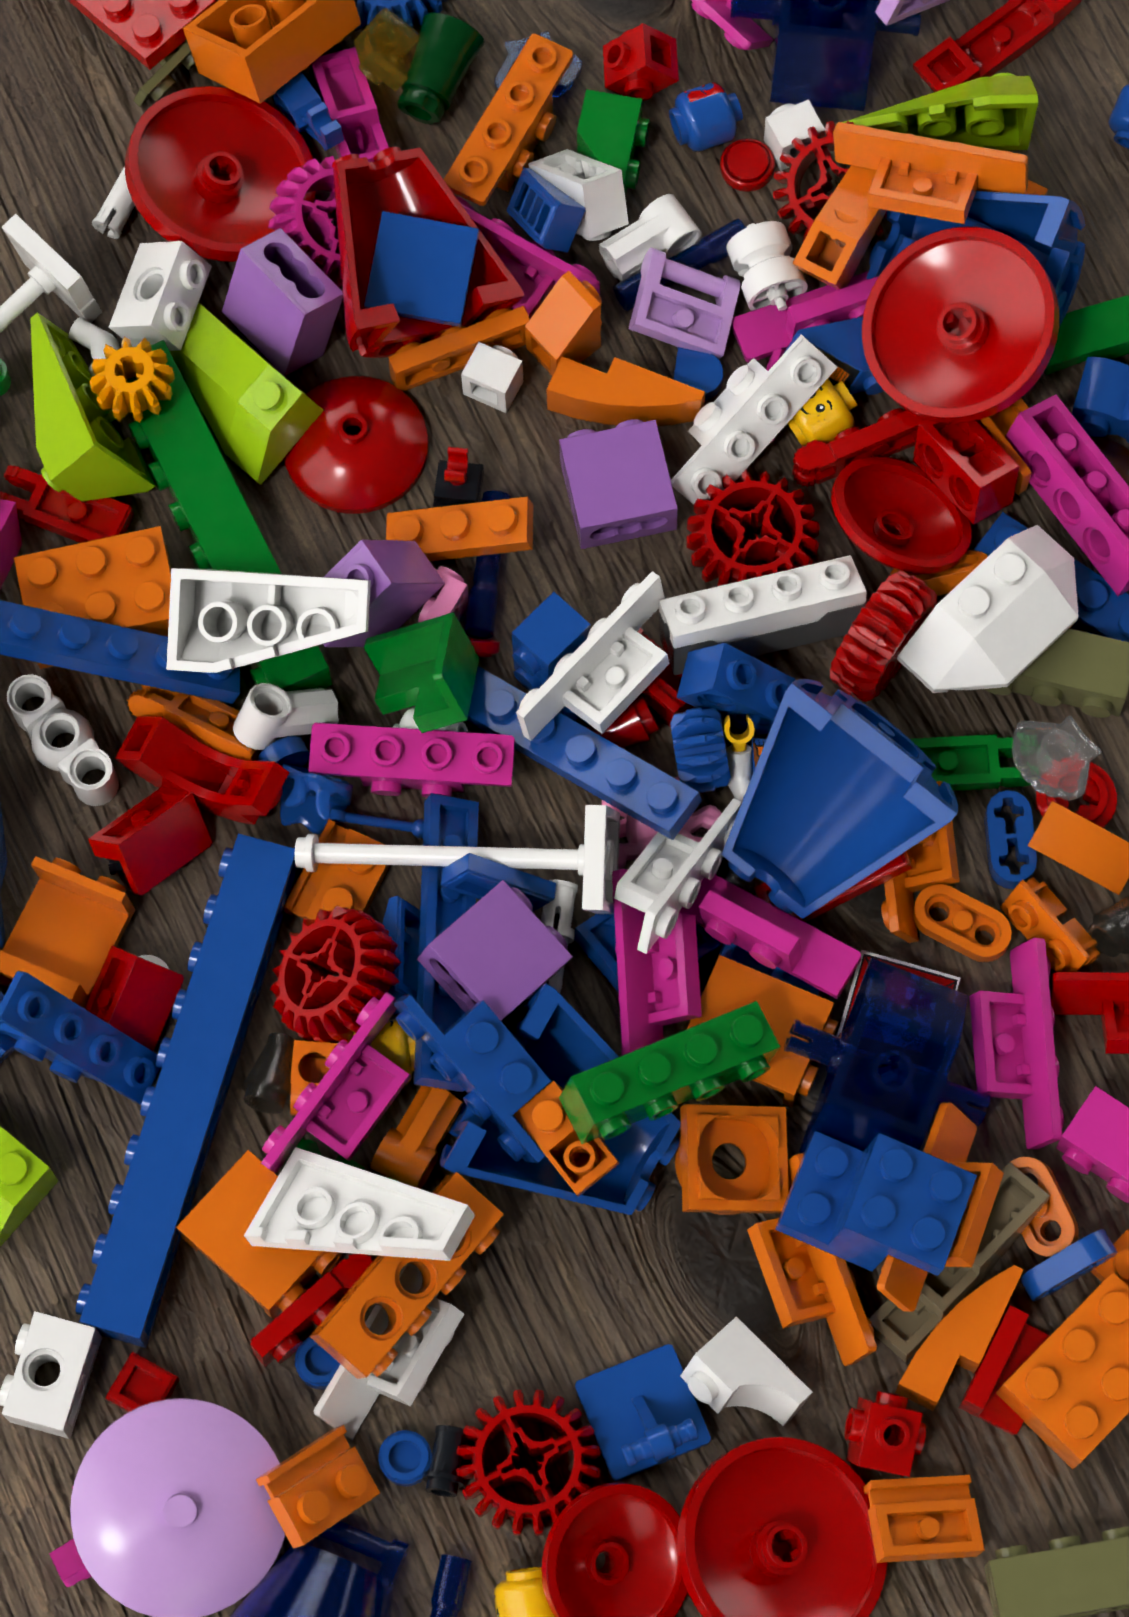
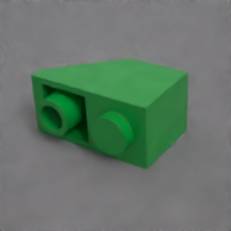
M586 89L577 128V153L621 169L626 197L627 188L636 189L641 161L634 160L637 146L645 147L648 138L650 119L642 118L643 99Z

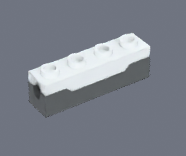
M851 555L674 596L659 600L660 641L664 651L668 654L670 667L675 676L683 674L689 651L721 643H727L755 657L847 634L852 622L857 618L862 607L866 605L867 591Z

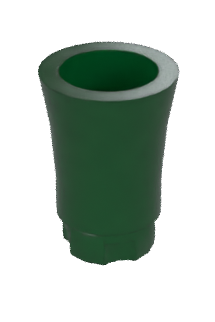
M428 13L424 16L418 44L410 68L401 86L403 92L397 102V106L402 113L424 124L433 125L434 122L441 121L444 111L450 107L469 66L485 44L484 38L475 28L460 19L442 13Z

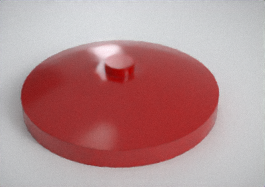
M214 86L193 87L173 92L161 98L140 117L131 135L125 155V178L136 208L145 221L169 242L183 241L199 256L207 259L237 262L241 248L275 231L268 228L269 220L276 215L269 207L271 201L275 197H279L276 194L277 186L283 180H287V175L295 167L303 169V165L308 160L313 159L304 138L296 127L268 103L263 101L260 104L229 88ZM316 191L306 193L303 200L313 203Z
M956 227L941 230L915 241L902 250L885 267L876 280L867 299L862 321V343L865 358L878 384L898 405L919 417L942 423H964L980 420L1014 404L1035 385L1043 374L1054 352L1058 338V299L1051 279L1043 266L1024 245L1012 237L981 227Z
M770 1437L754 1440L728 1451L713 1461L701 1473L686 1497L680 1515L677 1534V1552L682 1578L690 1598L702 1617H869L884 1585L887 1562L877 1563L868 1516L870 1503L868 1494L864 1493L863 1487L866 1484L845 1461L831 1451L817 1444L790 1437Z

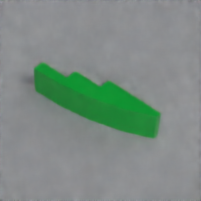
M1129 295L1066 313L1059 327L1054 352L1044 373L1048 375L1086 361L1087 357H1101L1112 360L1129 354Z

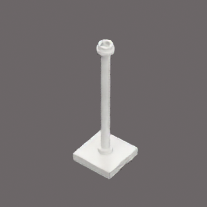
M17 214L2 226L23 263L30 269L27 273L30 278L0 306V333L43 292L49 295L53 291L79 317L90 323L102 313L82 276Z
M585 805L584 844H580L578 849L319 843L317 834H307L306 837H298L296 840L295 864L297 868H305L307 872H316L319 863L446 867L466 854L472 853L511 868L578 870L579 876H583L582 910L595 914H614L612 872L618 870L620 812L607 805Z

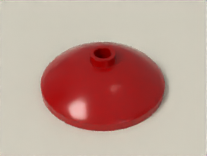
M347 376L327 381L306 394L324 411L284 457L285 467L292 482L305 497L331 511L360 514L385 508L401 499L411 490L420 478L427 461L428 434L420 410L406 393L380 379L366 376ZM349 426H358L362 429L357 435L345 433Z
M887 457L861 458L846 465L833 484L831 491L832 507L844 533L863 553L887 567L914 574L943 572L957 565L970 546L972 530L969 519L917 466Z
M629 1483L599 1485L573 1499L552 1525L542 1556L543 1589L554 1616L675 1617L687 1594L678 1560L677 1534L680 1516L675 1509L654 1491ZM603 1552L605 1564L600 1570H597L596 1559Z

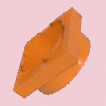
M700 1104L681 1106V1137L679 1147L675 1153V1169L682 1187V1212H711L718 1215H735L739 1213L781 1214L789 1194L786 1107ZM722 1144L735 1145L744 1155L745 1168L736 1179L722 1178L713 1168V1153Z

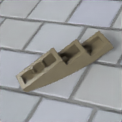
M1011 1162L1001 1170L1004 1175L973 1267H944L938 1276L928 1272L915 1311H902L888 1299L870 1317L869 1320L873 1325L874 1336L905 1363L917 1352L936 1325L981 1282L1049 1200L1050 1195Z

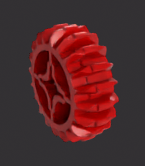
M833 121L826 123L827 136L823 138L820 137L815 127L808 128V135L812 142L807 146L799 138H794L792 145L800 152L797 157L794 158L787 153H782L780 156V160L786 166L791 167L790 171L774 172L773 178L779 183L787 184V188L774 191L773 198L780 202L789 201L777 213L782 220L796 216L788 227V231L792 235L799 234L807 227L803 242L815 221L808 216L806 211L814 207L818 209L824 207L830 196H827V192L833 188L831 182L833 178L829 172V167L841 180L848 171L846 168L837 166L830 151H834L833 131L836 124ZM817 159L821 172L820 178L813 187L807 189L808 194L801 197L800 188L803 176L810 164ZM886 211V213H885V215H884V217H883V218H885L886 220H887V211ZM879 225L875 235L881 237L885 231Z
M747 470L742 472L741 482L735 483L726 474L722 478L724 490L710 484L706 488V493L710 496V499L697 498L693 508L696 515L690 516L687 520V529L691 534L686 537V547L688 550L695 551L691 555V563L694 568L704 567L702 570L704 582L707 583L719 578L717 586L811 565L813 561L809 556H815L818 553L819 542L814 538L819 535L820 526L818 522L811 520L814 517L815 511L812 504L801 505L804 498L801 488L787 493L788 481L785 477L780 479L776 485L769 483L770 474L764 471L760 475V481H751V475ZM743 507H755L750 511L737 510ZM775 514L782 518L789 527L793 537L792 544L782 539V533L773 528L772 524ZM762 525L761 538L759 539L756 535V540L748 539L744 546L745 533L750 537V532L757 533ZM714 528L723 532V538L733 544V552L730 558L716 545L712 535ZM757 560L770 562L763 565H750Z
M902 570L888 576L886 581L880 584L877 591L871 595L869 601L862 607L859 615L852 622L849 631L843 637V641L836 651L835 658L831 662L830 679L839 686L840 690L852 697H857L867 702L877 697L887 687L888 683L895 677L902 666L897 660V656L937 604V594H935V591L930 589L926 582L915 575L910 576Z
M336 906L332 911L320 909L315 920L304 918L300 933L289 932L291 944L286 950H278L283 957L281 965L271 969L279 978L270 988L277 997L273 1008L282 1015L281 1021L289 1029L297 1032L298 1036L308 1041L337 1043L344 1039L349 1043L353 1038L354 1032L356 1033L361 1027L356 1023V1020L365 1005L373 997L380 1000L386 992H389L390 987L400 983L392 972L402 962L394 954L398 944L389 936V930L382 923L361 910L356 911L347 907Z
M519 1389L513 1392L515 1407L507 1409L504 1399L501 1396H496L493 1398V1403L498 1415L492 1418L483 1408H479L476 1411V1417L484 1428L481 1431L474 1426L466 1425L464 1427L463 1433L469 1440L475 1442V1446H458L457 1455L465 1460L472 1461V1464L463 1465L457 1468L456 1472L457 1476L462 1477L464 1480L475 1479V1482L467 1485L462 1490L466 1500L474 1499L480 1495L484 1497L474 1509L478 1517L486 1515L494 1508L497 1511L492 1520L493 1528L499 1530L504 1525L507 1516L514 1518L512 1524L513 1535L521 1536L524 1520H533L534 1534L542 1536L544 1534L542 1518L550 1516L554 1524L560 1514L559 1511L573 1500L575 1494L579 1496L591 1489L590 1486L582 1483V1479L595 1480L600 1478L599 1468L584 1464V1461L600 1457V1448L594 1445L582 1446V1443L594 1436V1429L591 1425L583 1426L577 1430L573 1428L582 1417V1412L578 1408L571 1410L565 1417L560 1415L565 1404L563 1397L557 1396L553 1400L550 1409L543 1407L545 1401L544 1391L536 1390L533 1396V1405H524V1395L522 1390ZM534 1421L544 1423L557 1430L562 1436L555 1440L551 1437L544 1441H533L526 1436L518 1422ZM503 1430L511 1447L510 1454L506 1460L496 1465V1470L485 1475L484 1459L486 1451L494 1437ZM516 1440L520 1441L524 1451H528L531 1457L539 1455L544 1457V1462H537L538 1479L541 1485L537 1484L533 1474H529L526 1468L518 1470L513 1468L514 1463L520 1464V1452ZM572 1451L574 1458L572 1473L564 1488L554 1496L546 1473L553 1463L560 1460L561 1455ZM516 1483L524 1484L531 1489L539 1503L533 1505L513 1503L500 1496L494 1489L502 1485L507 1487Z

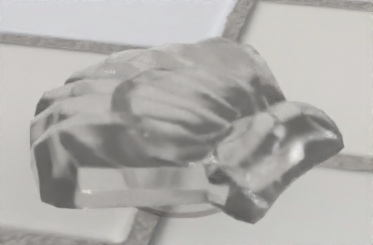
M1071 715L1066 717L1061 724L1021 721L1017 723L1013 733L1012 755L1014 765L1017 770L1021 771L1023 779L1031 783L1035 791L1045 793L1053 798L1060 797L1069 801L1077 799L1085 793L1090 761L1099 756L1102 751L1082 732Z

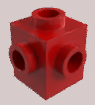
M642 23L603 45L605 88L623 96L640 98L645 101L650 99L655 93L679 81L676 38Z
M877 1391L875 1400L859 1397L857 1409H850L845 1423L844 1436L846 1440H850L846 1461L859 1467L910 1477L914 1454L919 1455L925 1443L926 1425L921 1423L923 1413L908 1408L909 1398L901 1395Z

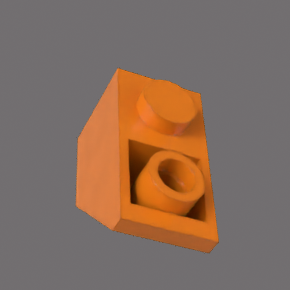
M567 271L560 277L525 326L526 348L552 376L562 356L581 363L601 347L602 299L597 290L588 281L580 282L570 271Z
M552 1081L521 1107L514 1116L579 1197L615 1168L619 1161L602 1137L581 1144L559 1100V1096L564 1089L555 1081Z

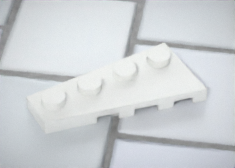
M295 1147L245 1232L244 1237L251 1246L450 1261L475 1214L467 1204Z

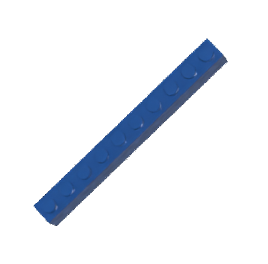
M238 833L233 849L226 847L223 852L218 872L219 877H222L223 881L218 895L211 894L205 907L203 923L207 924L208 927L203 943L198 941L194 943L189 956L188 971L193 972L187 990H179L174 1002L172 1018L177 1020L172 1038L164 1037L158 1051L156 1066L162 1069L156 1087L149 1085L142 1100L140 1114L146 1118L140 1136L133 1134L126 1149L124 1163L130 1167L124 1185L117 1183L110 1198L108 1213L114 1216L108 1234L101 1233L94 1247L92 1263L96 1264L97 1268L92 1284L84 1283L78 1296L75 1312L81 1315L80 1324L96 1328L101 1336L147 1348L181 1241V1236L176 1227L190 1213L285 915L284 905L297 878L299 868L295 864V848Z

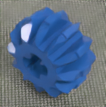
M702 707L687 709L686 712L674 714L670 725L679 780L700 793L715 791L716 788L727 786L731 775L721 714L715 708L702 709Z

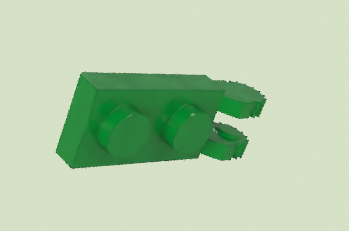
M997 734L910 739L935 764L936 769L931 775L933 779L948 783L953 791L999 789L1000 786L1007 788L1024 787L1039 782V771L1035 767L1000 768L999 756L1015 758L1035 754L1037 748L1036 741L1033 738H997Z

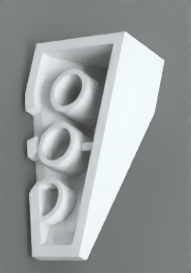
M171 568L166 670L219 673L368 632L371 580Z

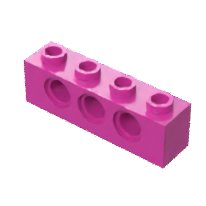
M1057 394L1020 412L1005 438L1031 470L1029 483L1116 595L1120 596L1129 591V486Z

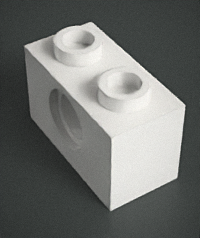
M183 241L140 243L109 328L122 339L124 336L130 339L132 347H136L146 338L151 345L164 340L169 351L181 350L212 266Z
M34 1311L31 1324L24 1323L16 1340L15 1354L20 1355L14 1376L7 1374L1 1386L0 1406L4 1407L2 1415L10 1423L70 1439L102 1340V1336L97 1329ZM56 1362L60 1365L59 1377L53 1384L48 1386L36 1385L35 1373L42 1364Z

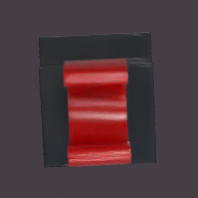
M448 446V461L440 460L438 463L433 507L480 502L484 476L483 464L468 463V448Z

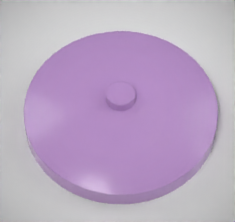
M189 1398L164 1399L139 1406L127 1412L110 1424L93 1442L79 1466L74 1481L70 1507L71 1527L77 1551L84 1566L97 1584L112 1598L124 1606L148 1616L202 1617L233 1605L252 1591L266 1576L274 1564L285 1538V1533L267 1502L271 1499L264 1485L259 1486L256 1481L258 1477L280 1464L274 1451L260 1432L246 1419L221 1405L209 1401Z

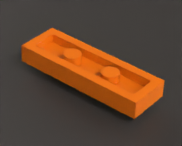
M524 305L513 310L505 308L496 310L488 315L484 321L468 327L461 325V327L454 326L434 340L423 344L414 342L401 347L394 355L388 357L390 376L394 386L404 392L464 369L478 342L490 347L494 345L503 346L509 350L525 346V326L530 318Z
M527 496L387 513L386 540L416 541L429 561L533 550L534 505Z

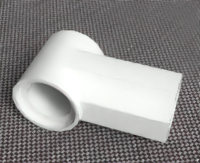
M666 194L651 202L643 210L638 221L600 243L599 252L611 274L623 282L641 271L643 259L651 247L665 252L668 259L677 258L689 251L698 242L702 233L673 194Z
M260 683L250 689L234 721V735L246 747L254 750H264L275 742L278 737L311 734L314 723L338 724V701L332 689L315 688L285 692L276 685Z

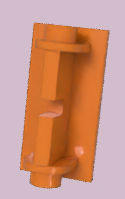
M1032 877L1027 882L1024 880L1020 881L1000 906V909L1007 915L1012 925L1027 940L1032 938L1045 939L1046 955L1050 960L1051 969L1055 972H1078L1083 965L1085 967L1089 966L1101 955L1096 948L1098 942L1089 935L1075 917L1063 925L1058 920L1068 909L1048 888L1045 881L1039 883L1035 877Z

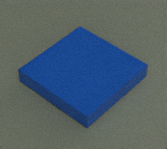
M382 211L364 308L394 303L398 316L461 327L479 229Z

